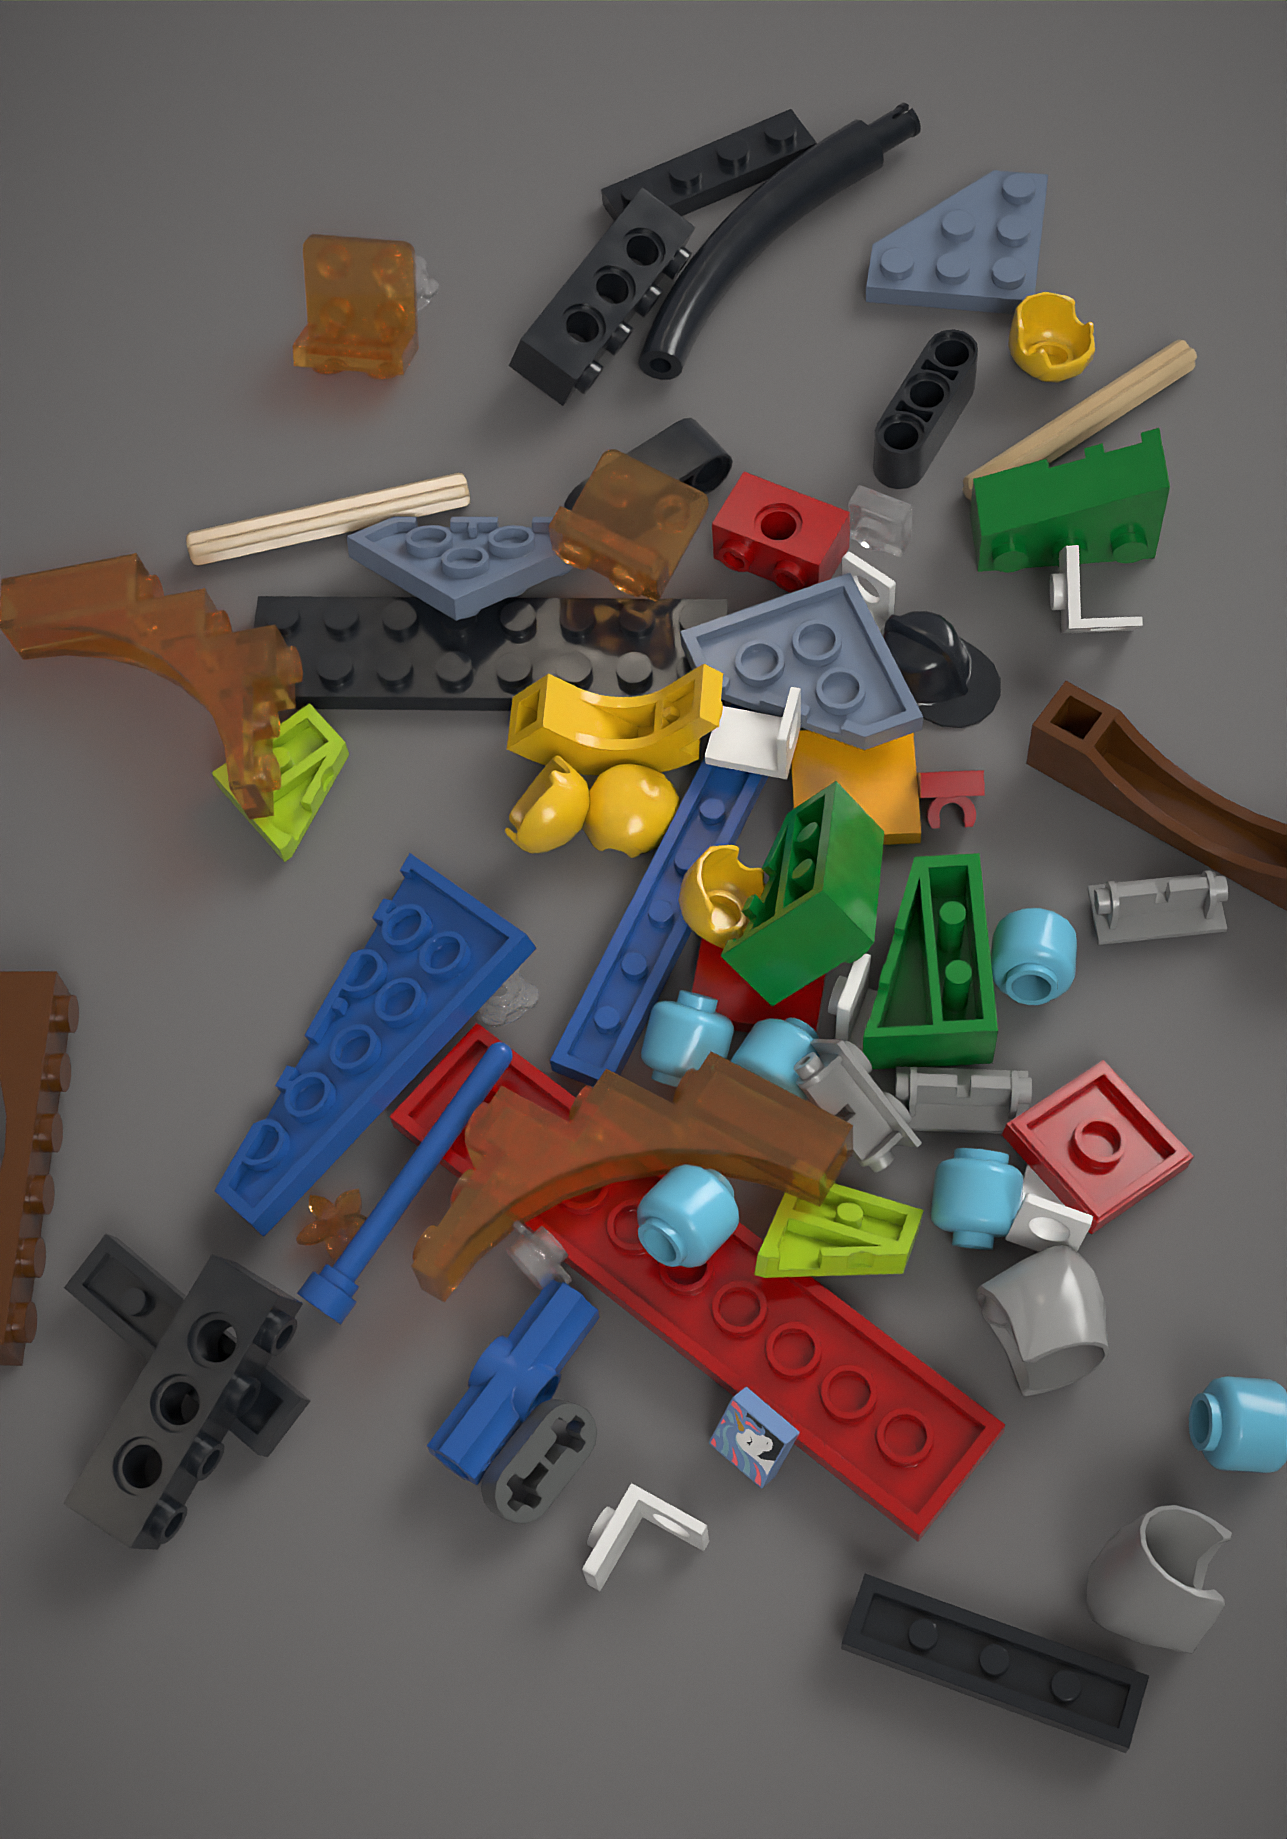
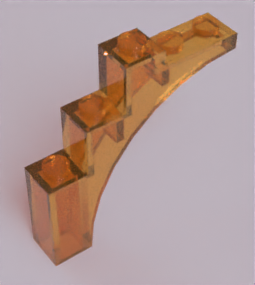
M137 553L1 579L0 629L23 660L58 656L111 659L147 669L181 687L213 716L225 748L229 788L248 818L252 820L274 816L273 791L280 790L281 788L280 767L273 753V738L280 736L278 711L295 708V683H300L303 680V669L298 650L295 646H287L276 624L232 632L228 614L225 610H218L205 588L164 596L158 576L149 574Z
M710 1051L699 1070L690 1068L682 1077L674 1094V1104L605 1069L594 1087L590 1085L585 1086L576 1097L569 1114L571 1122L501 1086L489 1104L483 1102L475 1109L465 1129L466 1139L464 1141L473 1166L477 1169L475 1171L469 1169L460 1177L450 1198L452 1206L438 1227L431 1225L420 1236L413 1251L412 1259L414 1262L411 1267L421 1289L445 1303L474 1265L520 1225L566 1199L614 1182L664 1175L672 1168L683 1164L694 1165L703 1169H713L724 1177L771 1186L820 1207L853 1153V1125Z

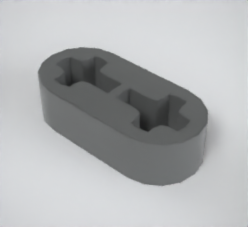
M551 1399L538 1405L492 1461L483 1476L481 1492L483 1501L488 1509L499 1517L513 1523L527 1524L541 1517L590 1456L596 1444L597 1428L595 1419L590 1412L579 1404L561 1399ZM557 1419L568 1422L565 1429L571 1436V1439L566 1446L555 1443L557 1436L551 1427ZM513 1475L524 1479L522 1486L528 1494L522 1502L511 1499L513 1493L506 1485Z

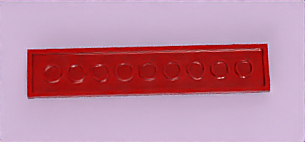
M476 1023L389 1116L393 1127L419 1146L487 1049L492 1044L502 1041ZM512 1050L513 1058L511 1063L442 1158L440 1164L730 1394L735 1396L745 1387L749 1388L800 1432L794 1442L797 1447L919 1542L1002 1436L1006 1425L811 1276L763 1278L754 1275L757 1256L763 1240L740 1222L733 1234L701 1266L692 1268L683 1266L670 1267L654 1259L643 1247L638 1237L637 1207L643 1197L670 1169Z

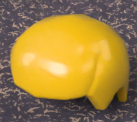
M1049 292L1029 295L1015 309L1008 347L1013 360L1027 374L1041 381L1058 383L1078 376L1093 360L1095 353L1094 324L1092 322L1083 324L1079 321L1075 312V301L1068 296Z
M555 755L538 774L509 814V821L516 828L517 833L506 827L505 834L522 850L532 854L548 852L566 844L582 829L590 806L587 782L565 760Z
M639 764L615 765L601 773L590 788V806L582 829L597 850L604 851L611 848L626 853L630 858H635L641 853H646L659 847L679 808L680 799L674 785L668 781L664 774Z
M734 845L710 846L685 873L678 898L683 920L697 935L724 949L728 940L733 938L738 940L743 936L750 921L741 912L749 896L754 894L760 898L766 886L764 871L761 868H748L740 863L738 860L739 848Z

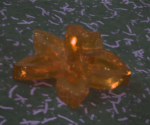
M359 1188L343 1192L336 1198L335 1204L325 1197L310 1195L309 1208L317 1221L304 1227L296 1238L299 1245H315L325 1241L329 1256L336 1262L347 1247L348 1239L352 1240L367 1219L366 1216L360 1214L362 1198Z

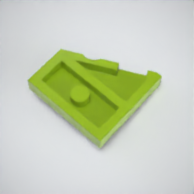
M309 703L214 770L212 776L219 789L280 858L286 862L296 851L346 762L349 752L346 742Z
M794 1171L758 1253L754 1275L763 1278L904 1274L920 1229L924 1210Z

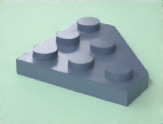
M993 170L872 245L866 285V302L1014 314L1016 307L1026 296L1035 294L1048 174Z
M391 517L347 536L350 558L456 621L472 617L479 613L481 609L507 597L521 595L527 588L549 578L565 575L572 568L595 558L594 537L557 517H533L532 527L515 525L499 527L498 517H451L450 527L437 525L418 527L417 517Z
M851 573L680 631L681 646L692 670L702 664H706L723 673L722 700L759 713L783 717L790 688H801V728L863 750L922 730L923 715Z

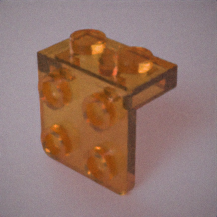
M322 234L308 236L303 243L308 323L292 345L294 366L310 367L320 374H336L344 370L366 372L368 376L376 379H389L397 375H404L419 349L414 247L409 242Z
M609 449L602 454L572 510L570 511L559 506L548 526L552 550L567 564L581 570L589 568L609 578V581L621 591L635 597L643 595L658 603L708 511L709 500L703 492L616 449Z

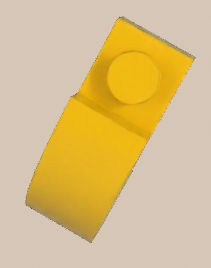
M702 664L665 688L651 694L636 697H611L591 693L548 673L513 696L507 750L545 766L555 755H558L579 774L600 775L609 768L621 764H639L660 773L677 769L698 760L700 738L719 727L723 712V704L721 702L723 673L706 664Z

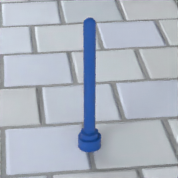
M496 1042L487 1049L332 1267L326 1264L319 1274L312 1271L297 1292L299 1296L340 1325L357 1303L352 1299L359 1288L354 1282L511 1063L513 1053L507 1044Z

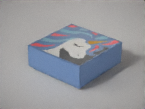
M745 1387L731 1399L709 1444L762 1489L775 1478L800 1432L749 1388Z

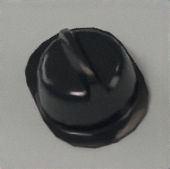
M912 611L901 616L892 614L885 622L882 636L923 715V719L941 727L963 728L980 723L993 712L1001 696V678L995 665L979 649L960 638L949 621L941 615L929 611Z

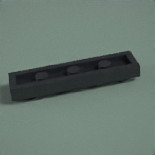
M789 109L601 189L603 206L615 222L643 187L682 217L768 180L796 157L817 144V142L793 110Z
M109 1234L104 1235L64 1287L147 1360L150 1359L186 1298L185 1294L122 1241ZM227 1330L222 1333L218 1341V1354L222 1361L232 1355L237 1343V1338ZM267 1364L258 1379L261 1382V1389L256 1401L246 1414L240 1418H235L229 1428V1431L257 1455L269 1457L310 1403L306 1396ZM194 1388L187 1394L200 1405L198 1392Z
M866 1573L864 1574L841 1644L842 1650L1123 1753H1127L1130 1748L1149 1679L1147 1674Z

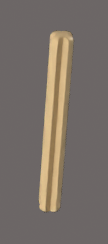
M1185 340L1174 341L965 476L963 479L964 487L962 488L965 497L971 501L974 478L1047 459L1048 463H1051L1192 371L1197 358L1194 348H1190Z
M454 473L192 531L186 535V544L191 561L194 565L200 566L362 530L391 517H421L466 507L470 504V494L464 474Z

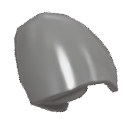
M1068 1245L1048 1247L1016 1263L982 1284L976 1290L983 1318L991 1325L1004 1347L1023 1396L1046 1393L1067 1386L1095 1371L1106 1361L1110 1348L1105 1321L1106 1305L1099 1285V1279L1086 1260Z
M1177 1505L1157 1507L1141 1515L1132 1523L1118 1530L1107 1541L1089 1567L1085 1593L1091 1620L1104 1629L1141 1644L1193 1654L1197 1650L1200 1640L1216 1622L1225 1607V1599L1215 1589L1202 1590L1209 1562L1220 1546L1231 1540L1232 1532L1200 1512Z

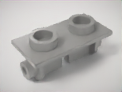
M1211 870L1203 871L1202 874L1118 883L1107 881L1106 884L1088 886L1098 945L1227 932V924L1222 902L1228 900L1227 880L1224 875L1216 876L1215 872L1212 873Z
M814 1039L810 1042L820 1057L815 1052H812L795 1064L793 1069L799 1076L796 1084L824 1119L831 1120L844 1106L848 1109L850 1114L833 1131L860 1166L865 1167L869 1165L873 1172H879L894 1160L895 1155L890 1150L894 1145L918 1147L922 1144L908 1126L912 1121L909 1112L897 1098L890 1093L881 1091L869 1075L872 1071L869 1060L858 1047L849 1041L840 1039Z
M896 1066L895 1098L909 1112L912 1121L908 1126L912 1131L1002 1134L1008 1122L1029 1109L1032 1098V1079L1028 1077V1071Z

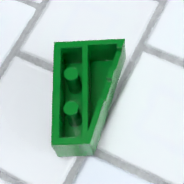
M1160 428L1141 432L1142 443L1105 452L1103 443L1084 448L1085 458L1051 468L1049 467L1048 460L1043 459L974 478L970 519L978 572L997 570L1010 573L1023 568L1059 567V552L1065 546L1079 545V565L1114 561L1127 564L1142 559L1155 558L1170 490Z
M837 781L787 813L761 868L770 877L760 898L756 894L749 896L741 911L750 920L743 936L738 940L735 938L728 940L721 954V957L771 1006L779 1003L841 963L857 961L874 944L884 831Z
M980 853L914 857L895 923L894 935L880 976L877 995L864 1032L862 1052L869 1060L872 1070L895 1069L896 1066L934 1067L993 1064L998 1023Z

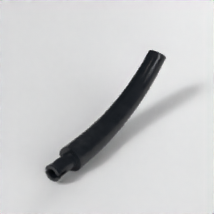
M901 103L894 110L869 125L862 120L856 119L796 157L742 201L700 246L673 284L652 323L638 362L640 369L646 375L660 380H670L678 377L682 373L689 353L707 319L743 271L775 239L803 216L837 193L883 167L884 153L907 139L917 136L921 131V125L914 109L911 108L909 110L907 103Z

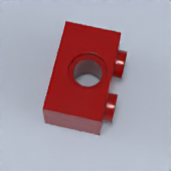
M743 471L712 522L713 557L734 571L749 572L774 582L781 589L792 593L832 578L842 561V557L849 549L850 512Z

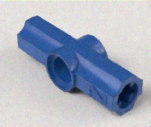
M550 1279L507 1338L503 1335L497 1337L482 1353L470 1374L468 1391L427 1444L429 1452L442 1462L446 1468L463 1480L478 1485L489 1465L530 1413L542 1402L552 1399L561 1379L560 1371L600 1318L598 1309L571 1286L564 1282L560 1283Z

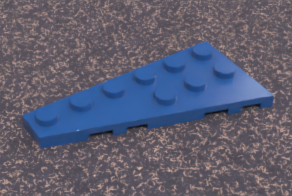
M409 853L400 869L405 878L393 899H383L372 917L377 923V927L365 948L351 953L304 1036L310 1043L297 1066L291 1067L287 1065L275 1086L281 1093L267 1118L253 1123L214 1190L263 1237L537 949L526 933L411 853Z

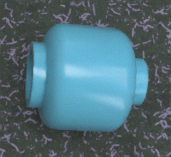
M1024 908L1009 913L998 922L992 938L991 966L993 982L1000 991L1010 996V998L1026 1005H1040L1058 998L1069 990L1075 978L1077 956L1075 929L1064 917L1054 911L1042 908Z
M680 990L677 1002L661 1001L653 1006L641 1049V1058L644 1064L653 1069L651 1079L682 1089L702 1091L704 1082H713L721 1078L734 1026L728 1017L715 1012L717 999Z
M774 1018L758 1021L736 1051L728 1066L731 1080L734 1083L732 1089L736 1098L745 1107L764 1117L772 1118L776 1117L777 1114L786 1115L798 1112L808 1097L796 1084L799 1076L793 1068L800 1059L809 1053L815 1052L820 1057L810 1043L814 1039H819L815 1030L807 1023L796 1018H787L785 1021Z
M957 1148L954 1150V1158L942 1161L937 1165L934 1178L931 1220L938 1228L953 1233V1246L993 1250L994 1237H1006L1008 1235L1014 1217L1022 1203L1024 1184L1021 1172L1014 1166L1008 1165V1154L984 1149Z
M689 1164L672 1168L643 1197L637 1207L638 1237L646 1251L654 1259L666 1266L692 1268L703 1265L733 1234L739 1224V1210L734 1199L732 1185L721 1173L713 1169H703Z
M1226 1376L1212 1380L1203 1393L1195 1396L1190 1407L1189 1433L1194 1447L1198 1451H1202L1205 1459L1218 1470L1255 1473L1278 1471L1287 1462V1391L1276 1381L1270 1379Z

